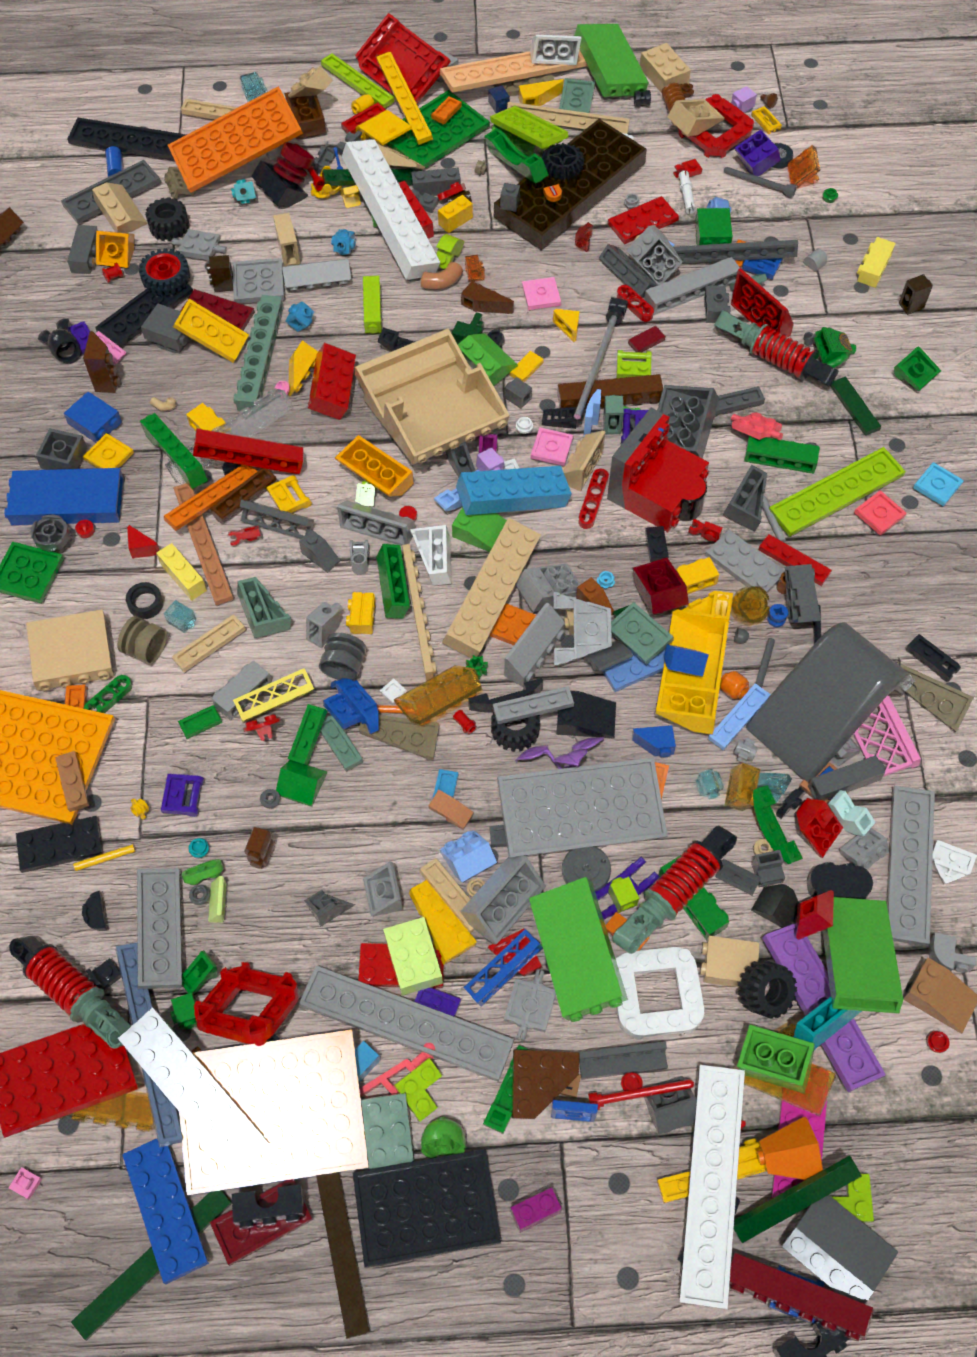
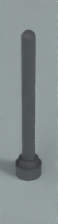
M724 168V173L783 191L790 198H793L797 185H783L733 168Z

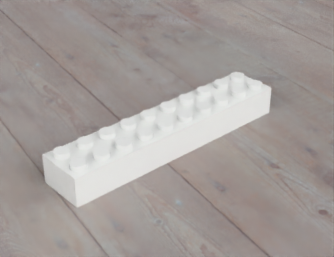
M375 139L346 142L342 158L405 279L422 278L425 271L436 273L440 261Z

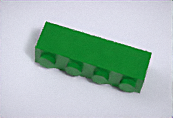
M749 436L744 462L814 474L818 464L820 446L768 437L759 440Z
M382 544L376 558L385 618L403 619L410 604L401 547L394 544Z
M681 855L662 866L658 875L661 877L665 874L667 869L671 868V865L676 863V860ZM703 887L698 889L699 892L693 895V899L688 901V904L683 906V909L707 941L709 936H716L725 930L730 921L725 910L720 909L716 904L717 901L714 895L710 892L708 893Z

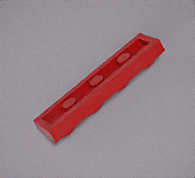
M770 534L767 535L759 546V551L785 566L812 564V568L815 571L814 582L820 586L824 584L832 572L830 568Z

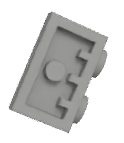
M870 828L865 836L857 835L840 848L842 856L854 863L855 866H862L865 869H869L872 864L883 858L889 851L887 838L873 828Z

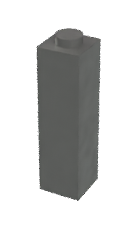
M875 755L811 779L808 788L814 799L825 801L833 798L839 790L846 791L847 793L880 781L885 774V766Z

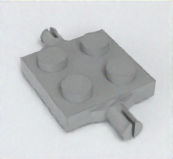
M188 229L183 239H172V245L180 246L178 251L184 257L209 260V256H213L216 252H227L226 246L218 245L220 241L219 234Z
M536 969L533 981H524L516 978L504 1017V1021L516 1024L519 1027L516 1039L520 1041L521 1038L523 1042L528 1030L534 1029L546 1032L556 996L555 989L548 988L541 983L545 972L542 970L540 972L539 969Z

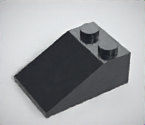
M570 690L574 707L558 710L556 735L614 739L616 702L584 692Z

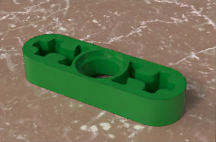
M119 675L84 705V709L90 710L94 708L97 709L96 712L106 713L131 691L132 683L130 678L126 675ZM121 682H122L123 684L126 683V686L123 687L122 685L120 686L119 684H120ZM106 694H113V698L111 700H103V697Z

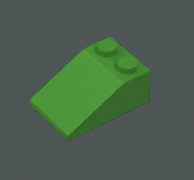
M462 507L452 524V537L490 552L507 520L497 513L466 515Z

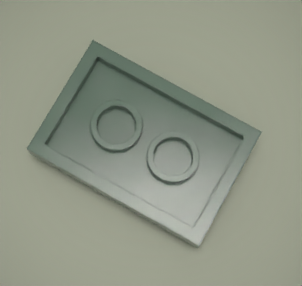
M565 78L559 109L590 113L595 82Z
M634 602L611 621V634L646 665L665 649L667 644L674 640V637Z
M406 1093L361 1099L369 1169L414 1162Z

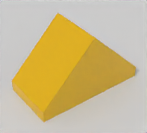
M553 310V323L575 342L580 311Z

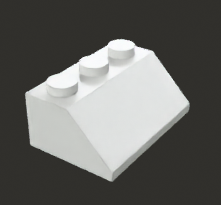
M535 35L532 38L530 49L532 63L577 65L581 37Z

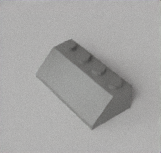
M348 258L282 267L285 288L289 287V290H297L299 286L303 285L306 288H313L315 284L322 283V286H329L335 281H338V284L348 283V280H351Z
M344 501L337 506L340 528L400 546L410 544L413 537L410 529H415L414 520L395 515L392 512H384L375 507H367L358 502Z
M545 603L505 657L504 676L522 687L525 682L532 681L535 676L534 672L537 668L540 669L543 666L545 657L548 654H552L558 640L561 641L566 633L564 631L565 622L549 603Z
M526 856L508 857L460 912L474 930L493 944H497L531 905L529 898L540 894L546 886Z

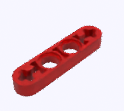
M599 468L593 472L579 514L578 524L583 529H590L595 523L608 483L609 474L605 469ZM600 476H603V477L601 478V482L598 483V478H599ZM599 489L601 492L599 494H593L591 490ZM588 503H594L596 507L588 508L586 505ZM587 514H589V520L585 522L584 520Z

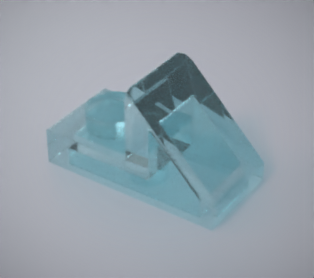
M758 772L750 789L753 791L756 788L768 785L777 803L781 795H784L792 778L789 774Z

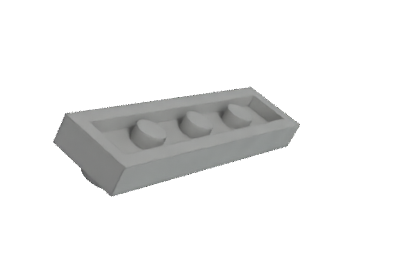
M569 686L493 704L497 724L574 707Z

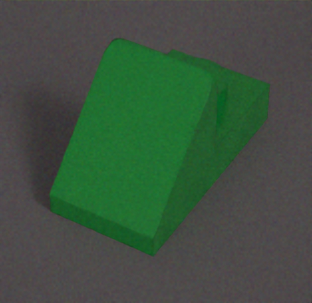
M204 950L199 953L182 974V986L188 993L192 992L193 995L199 991L207 980L218 977L217 966Z

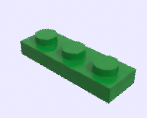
M310 704L307 705L288 756L289 760L308 766L328 712L326 709Z

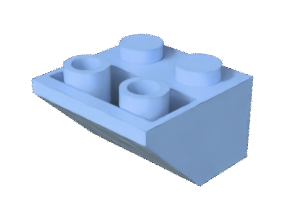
M474 830L465 832L457 840L447 842L444 847L439 849L451 871L461 882L497 863L489 843Z

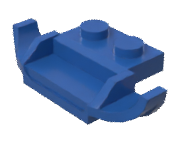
M348 678L332 681L330 687L332 689L336 687L338 694L324 699L323 706L342 729L361 722V724L366 723L370 734L378 731L377 703L359 682Z

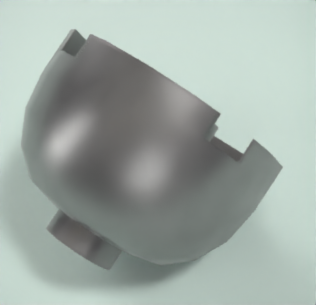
M53 514L42 516L41 520L33 523L31 537L36 546L41 550L56 552L67 544L69 528L60 516Z

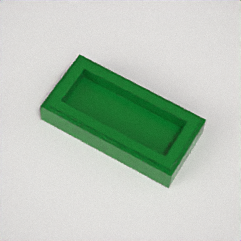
M214 705L179 720L178 723L186 739H189L221 724L222 721Z

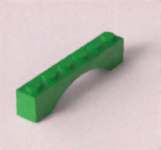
M498 128L484 136L492 154L533 183L541 182L548 176L541 157L535 153L531 156H526L520 152L505 133Z
M156 413L140 420L146 437L153 445L159 446L166 453L191 489L208 481L200 462Z

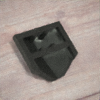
M787 885L765 886L751 911L784 928L792 925L795 920L799 901L794 890Z

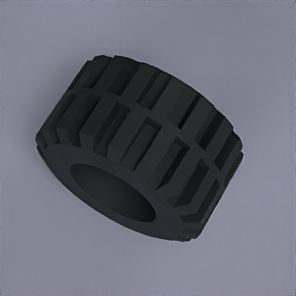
M171 197L155 200L154 203L149 204L150 207H147L145 215L152 236H155L156 239H161V241H171L173 238L178 239V237H183V234L187 233L189 220L185 205L181 201H178L176 198L171 199Z
M493 710V715L491 716L492 737L494 740H497V745H503L505 750L511 748V751L515 752V749H519L520 752L524 750V747L528 749L531 747V743L534 744L539 736L540 715L519 719L526 726L520 730H512L506 727V723L497 724Z
M767 960L754 961L751 963V967L747 966L745 968L746 972L741 974V982H738L740 987L738 995L741 996L740 1001L744 1004V1007L753 1013L771 1019L773 1017L779 1018L781 1014L785 1015L787 1009L792 1008V1001L796 1000L794 995L797 992V987L795 986L797 982L796 978H793L794 974L783 965ZM770 982V989L765 996L766 986Z

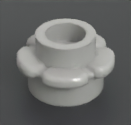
M631 193L626 196L624 204L628 208L632 209L639 206L640 200L636 194Z

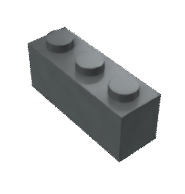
M459 167L411 172L412 188L417 190L422 196L424 193L437 196V194L451 189L450 185L456 182L461 184Z
M77 225L67 260L71 273L91 274L92 267L95 266L97 226Z

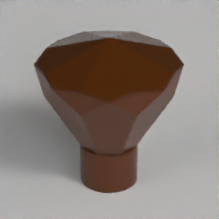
M775 93L762 94L760 99L765 101L767 107L773 108L778 101V96Z

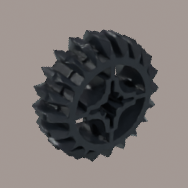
M556 143V145H550L542 154L549 178L554 177L555 181L557 179L569 181V178L574 179L575 176H579V173L582 172L584 165L583 152L580 151V148H576L575 145L570 146V143Z

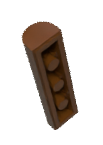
M261 468L210 508L212 515L219 523H224L242 508L239 507L241 500L252 501L266 490V487L277 481L276 476L268 469Z

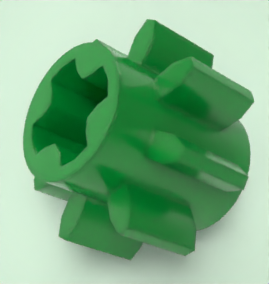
M473 655V658L470 660L466 659L465 673H470V679L478 678L480 680L482 675H487L486 668H488V662H483V656L475 657Z

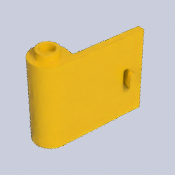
M385 110L356 126V132H362V141L371 137L382 146L412 129L411 125L389 110Z

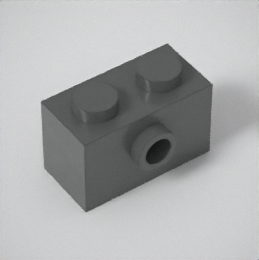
M706 286L704 293L706 323H715L722 310L730 314L731 308L727 304L729 303V293H726V286Z

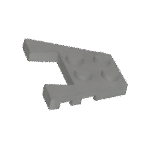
M553 592L554 610H574V648H554V666H559L612 647L611 608L585 602L572 596L562 595L559 592Z

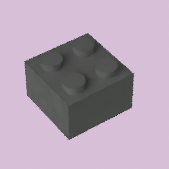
M49 428L36 454V458L41 469H78L88 448L82 435Z

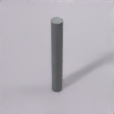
M768 638L755 682L761 688L775 644V639Z

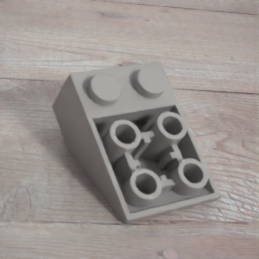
M655 225L648 226L627 249V252L658 285L663 284L683 263L668 239Z
M567 563L524 569L516 582L517 588L533 612L540 611L546 602L554 607L553 592L576 597L577 587L581 585Z

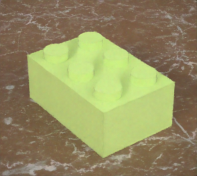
M424 917L383 929L402 996L443 984L442 974Z

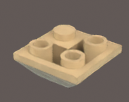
M321 65L317 68L312 67L307 74L303 73L298 78L299 82L292 85L290 88L292 91L288 96L291 98L318 95L333 80Z

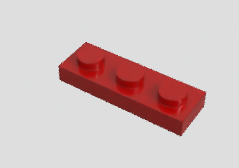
M377 102L342 122L341 127L347 133L355 134L356 126L382 113L386 109Z

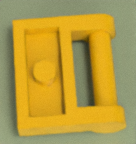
M294 475L266 487L267 492L280 510L293 513L301 508H308L312 504L309 497L305 496L298 485V480ZM288 486L293 488L300 500L295 501L287 488Z

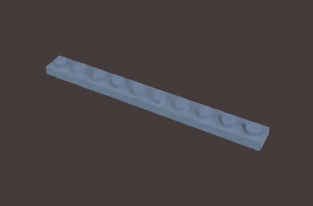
M137 943L116 946V955L132 1025L152 1008L148 989H138ZM142 1068L159 1148L181 1143L183 1138L175 1106Z

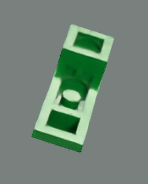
M768 785L754 789L753 803L756 817L774 851L780 850L783 860L787 864L803 859L795 841H787L771 808L772 805L776 804V801Z
M518 1045V1047H517L516 1050H529V1049ZM513 1058L483 1123L484 1126L504 1134L512 1117Z

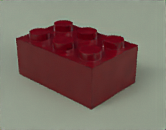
M668 558L632 568L635 587L653 615L689 604L687 585Z

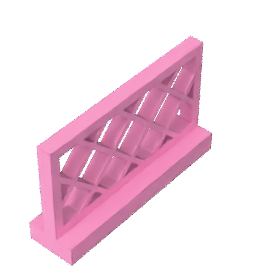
M888 695L878 705L880 709L879 714L871 713L869 716L876 719L873 727L865 724L860 726L871 731L868 739L859 736L858 731L860 727L853 734L865 759L875 756L867 752L868 744L879 748L876 756L879 761L887 764L884 776L909 767L915 768L919 766L921 760ZM878 720L887 723L888 729L886 732L875 728ZM873 732L884 736L881 744L870 740ZM887 737L896 741L895 749L884 745ZM881 749L892 752L890 761L879 757ZM897 754L904 757L906 763L900 765L893 763L894 755Z

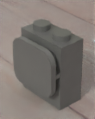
M157 304L141 326L144 339L155 342L157 347L172 353L181 352L190 340V337L173 328L181 311Z

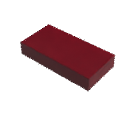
M654 326L630 338L628 344L635 352L642 353L665 341L666 336L657 326Z

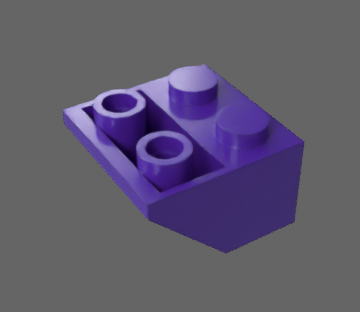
M761 129L735 147L740 160L751 175L760 176L781 161L778 147Z

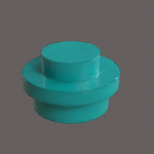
M202 838L192 840L188 848L189 853L194 858L206 856L209 852L208 842Z

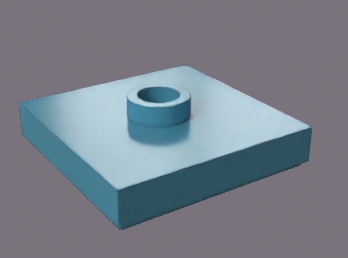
M933 462L914 484L913 488L944 507L964 480Z

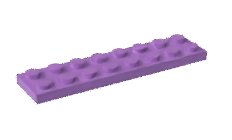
M797 923L765 934L762 939L775 962L787 967L794 974L793 978H796L797 982L795 984L797 992H795L794 996H796V1000L806 1016L831 997L828 972L808 937L799 940L796 938ZM854 1018L821 1044L848 1093L879 1080L886 1075Z

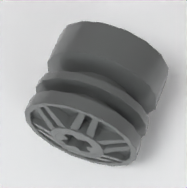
M330 634L324 647L325 651L320 659L319 669L327 676L337 680L341 678L355 680L360 671V662L364 658L366 645L362 640L350 634Z

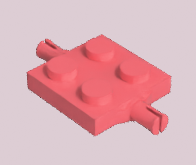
M754 412L745 417L733 414L731 417L733 429L759 440L765 437L781 440L783 437V433L779 432L782 429V424L776 422L775 419L766 418L760 413Z

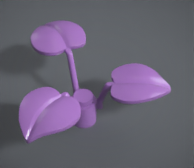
M604 737L587 738L578 741L572 746L573 751L556 758L548 750V745L535 746L521 753L515 762L548 754L558 769H563L559 763H566L564 768L580 767V761L587 754V749L598 744L600 741H604Z

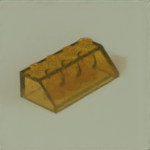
M454 665L395 698L394 702L410 722L425 725L435 716L445 714L447 709L459 706L461 701L476 696V693L481 691L482 687L475 669Z

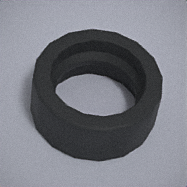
M141 582L135 584L126 593V604L133 616L149 619L156 616L163 608V598L160 590L152 583ZM148 593L155 596V601L148 607L138 608L134 606L135 599L142 594Z

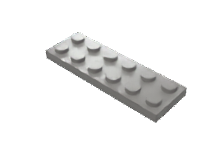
M179 868L137 869L138 989L181 988Z

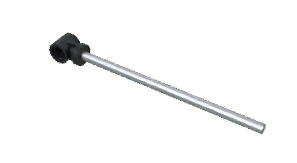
M615 297L610 299L606 319L609 323L574 414L576 419L581 418L614 326L621 323L623 317H625L628 300Z

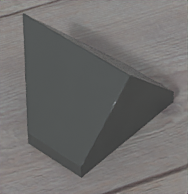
M322 890L304 900L320 926L325 925L355 906L353 903L325 894Z

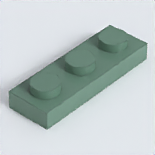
M332 715L325 718L320 733L344 770L347 772L361 764L363 759L342 727Z

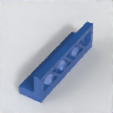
M525 929L464 986L465 990L482 1007L543 947ZM527 937L530 942L522 950H519V942ZM508 953H516V956L504 965V956ZM492 968H500V971L494 977L488 979L489 971ZM477 982L485 983L476 994L471 990Z

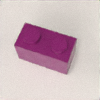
M552 1187L510 1207L511 1215L519 1233L560 1214L562 1210Z

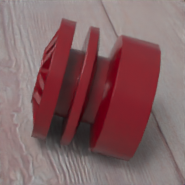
M285 142L280 151L284 158L278 157V163L274 164L273 169L283 178L297 184H303L305 181L304 177L308 175L304 169H310L315 158L303 148Z

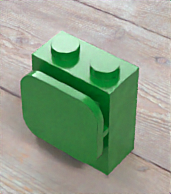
M697 208L695 218L696 245L732 243L733 234L730 208Z

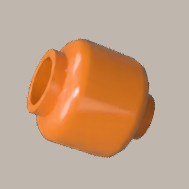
M731 671L722 676L720 688L731 699H741L749 691V681L739 672Z

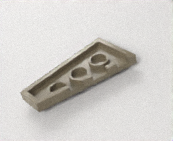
M901 664V667L915 680L906 693L957 733L974 697Z
M378 715L379 730L372 734L368 732L366 723H360V734L426 759L434 760L439 723Z

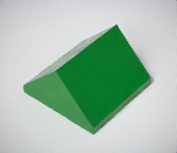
M289 760L280 768L276 791L280 797L312 807L325 780L327 771Z

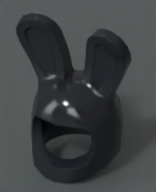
M68 318L60 319L56 323L57 329L51 333L46 329L39 334L37 339L42 343L48 344L49 350L55 359L65 364H71L78 360L80 344L70 332V321ZM74 344L75 350L71 356L62 357L59 355L60 352L67 350Z

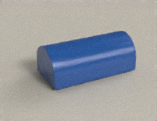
M115 146L108 147L105 155L107 175L110 177L124 169L121 150Z

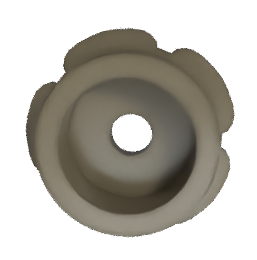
M478 160L475 167V173L481 176L487 170L485 160Z

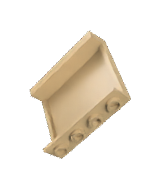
M103 609L26 623L32 678L37 691H47L51 688L66 687L77 683L86 684L90 681L107 680L110 677H114L106 630L107 622Z

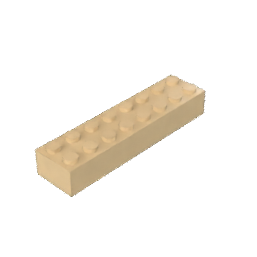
M508 517L444 637L443 644L470 658H473V655L478 657L541 534Z

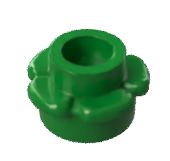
M834 188L825 189L823 200L827 203L835 202L838 198L837 191Z

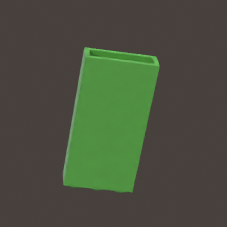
M577 24L574 36L581 37L580 51L603 97L634 96V91L644 92L647 90L649 82L619 24Z
M584 877L530 897L529 901L562 1017L568 1021L576 1022L582 1020L584 1015H596L603 1012L602 1009L616 1008L623 1005L622 1002L627 1001L628 998L592 881Z
M834 897L833 926L822 930L832 1008L899 1014L904 999L886 901Z

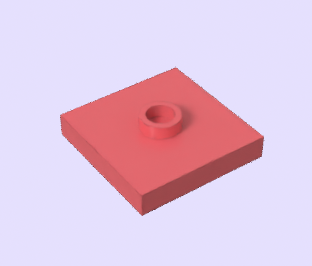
M881 490L856 508L854 512L880 536L907 514Z

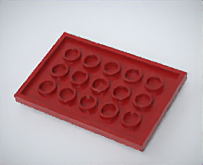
M81 1024L1 1052L0 1126L4 1138L137 1090L138 1087L125 1047L111 1048L91 1028Z

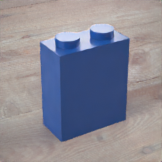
M89 391L64 412L67 423L95 443L106 433L110 434L122 423L119 412Z

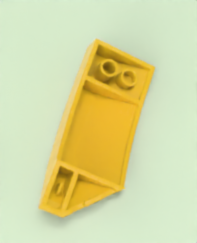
M713 591L708 594V597L702 600L699 598L689 603L686 608L682 610L677 609L672 612L669 633L674 637V640L670 645L701 651L709 655L703 677L669 670L664 662L656 714L693 732L713 734L733 599V593Z

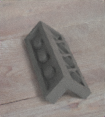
M607 244L599 256V259L642 298L645 297L646 290L658 286L619 247Z
M241 500L239 507L243 508L240 520L242 522L258 525L259 527L300 539L313 527L314 519L249 500ZM248 510L255 511L258 517L253 520L246 519ZM270 515L275 522L267 525L262 517ZM287 520L291 527L284 530L279 522ZM300 524L307 526L305 535L299 534L296 529Z
M666 1041L579 1052L581 1080L625 1075L629 1072L641 1073L665 1070L668 1068L665 1053L667 1049Z

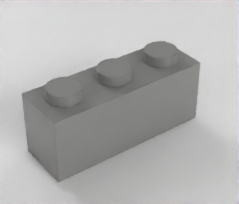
M254 660L246 664L240 673L230 678L222 689L214 693L211 698L214 707L231 721L238 714L233 700L272 683L270 674ZM247 699L240 701L241 709L243 710L251 701Z

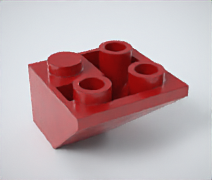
M806 798L796 812L800 831L818 856L823 858L842 831L843 826L825 801Z
M832 890L798 904L796 938L798 940L833 926L834 892Z

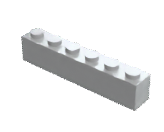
M732 257L723 259L712 265H707L689 274L649 288L645 291L644 300L653 307V315L659 314L704 296L706 286H730L729 283L736 281L737 272L740 267Z

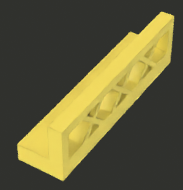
M305 668L240 696L234 699L233 702L243 723L312 692L314 688ZM302 674L307 684L301 687L293 685L294 678ZM281 683L289 686L287 693L283 695L275 692L276 686ZM263 691L271 694L269 701L265 703L257 700L259 693ZM245 699L252 701L251 709L243 712L239 702Z

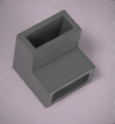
M780 850L755 855L751 865L754 874L761 877L758 887L784 882L785 875L782 869L784 860Z

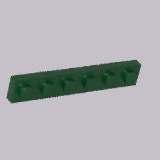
M348 169L322 170L324 185H356ZM391 169L398 183L405 181L407 185H412L411 172H416V169Z

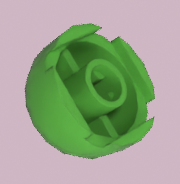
M440 1117L428 1124L424 1129L421 1138V1149L426 1157L432 1159L437 1158V1155L448 1156L465 1152V1134L462 1127L455 1121L446 1117Z

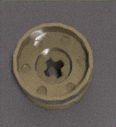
M133 616L122 627L117 641V648L119 652L151 665L158 660L165 648L167 631L158 625L150 624L149 621L140 617Z

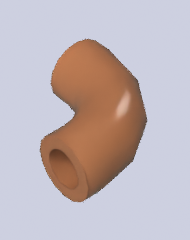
M450 262L446 269L441 272L432 273L425 271L421 278V288L432 290L447 288L459 279L463 273V268L456 262Z

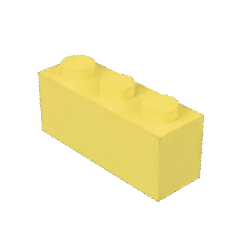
M877 237L874 243L871 242L868 248L869 254H865L862 261L864 264H860L857 274H859L857 282L876 288L892 256L896 243Z
M172 543L157 552L160 565L191 601L207 591L202 577Z

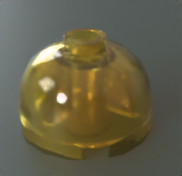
M758 586L741 588L732 599L733 613L742 622H762L767 617L770 609L767 602L769 596L763 588Z

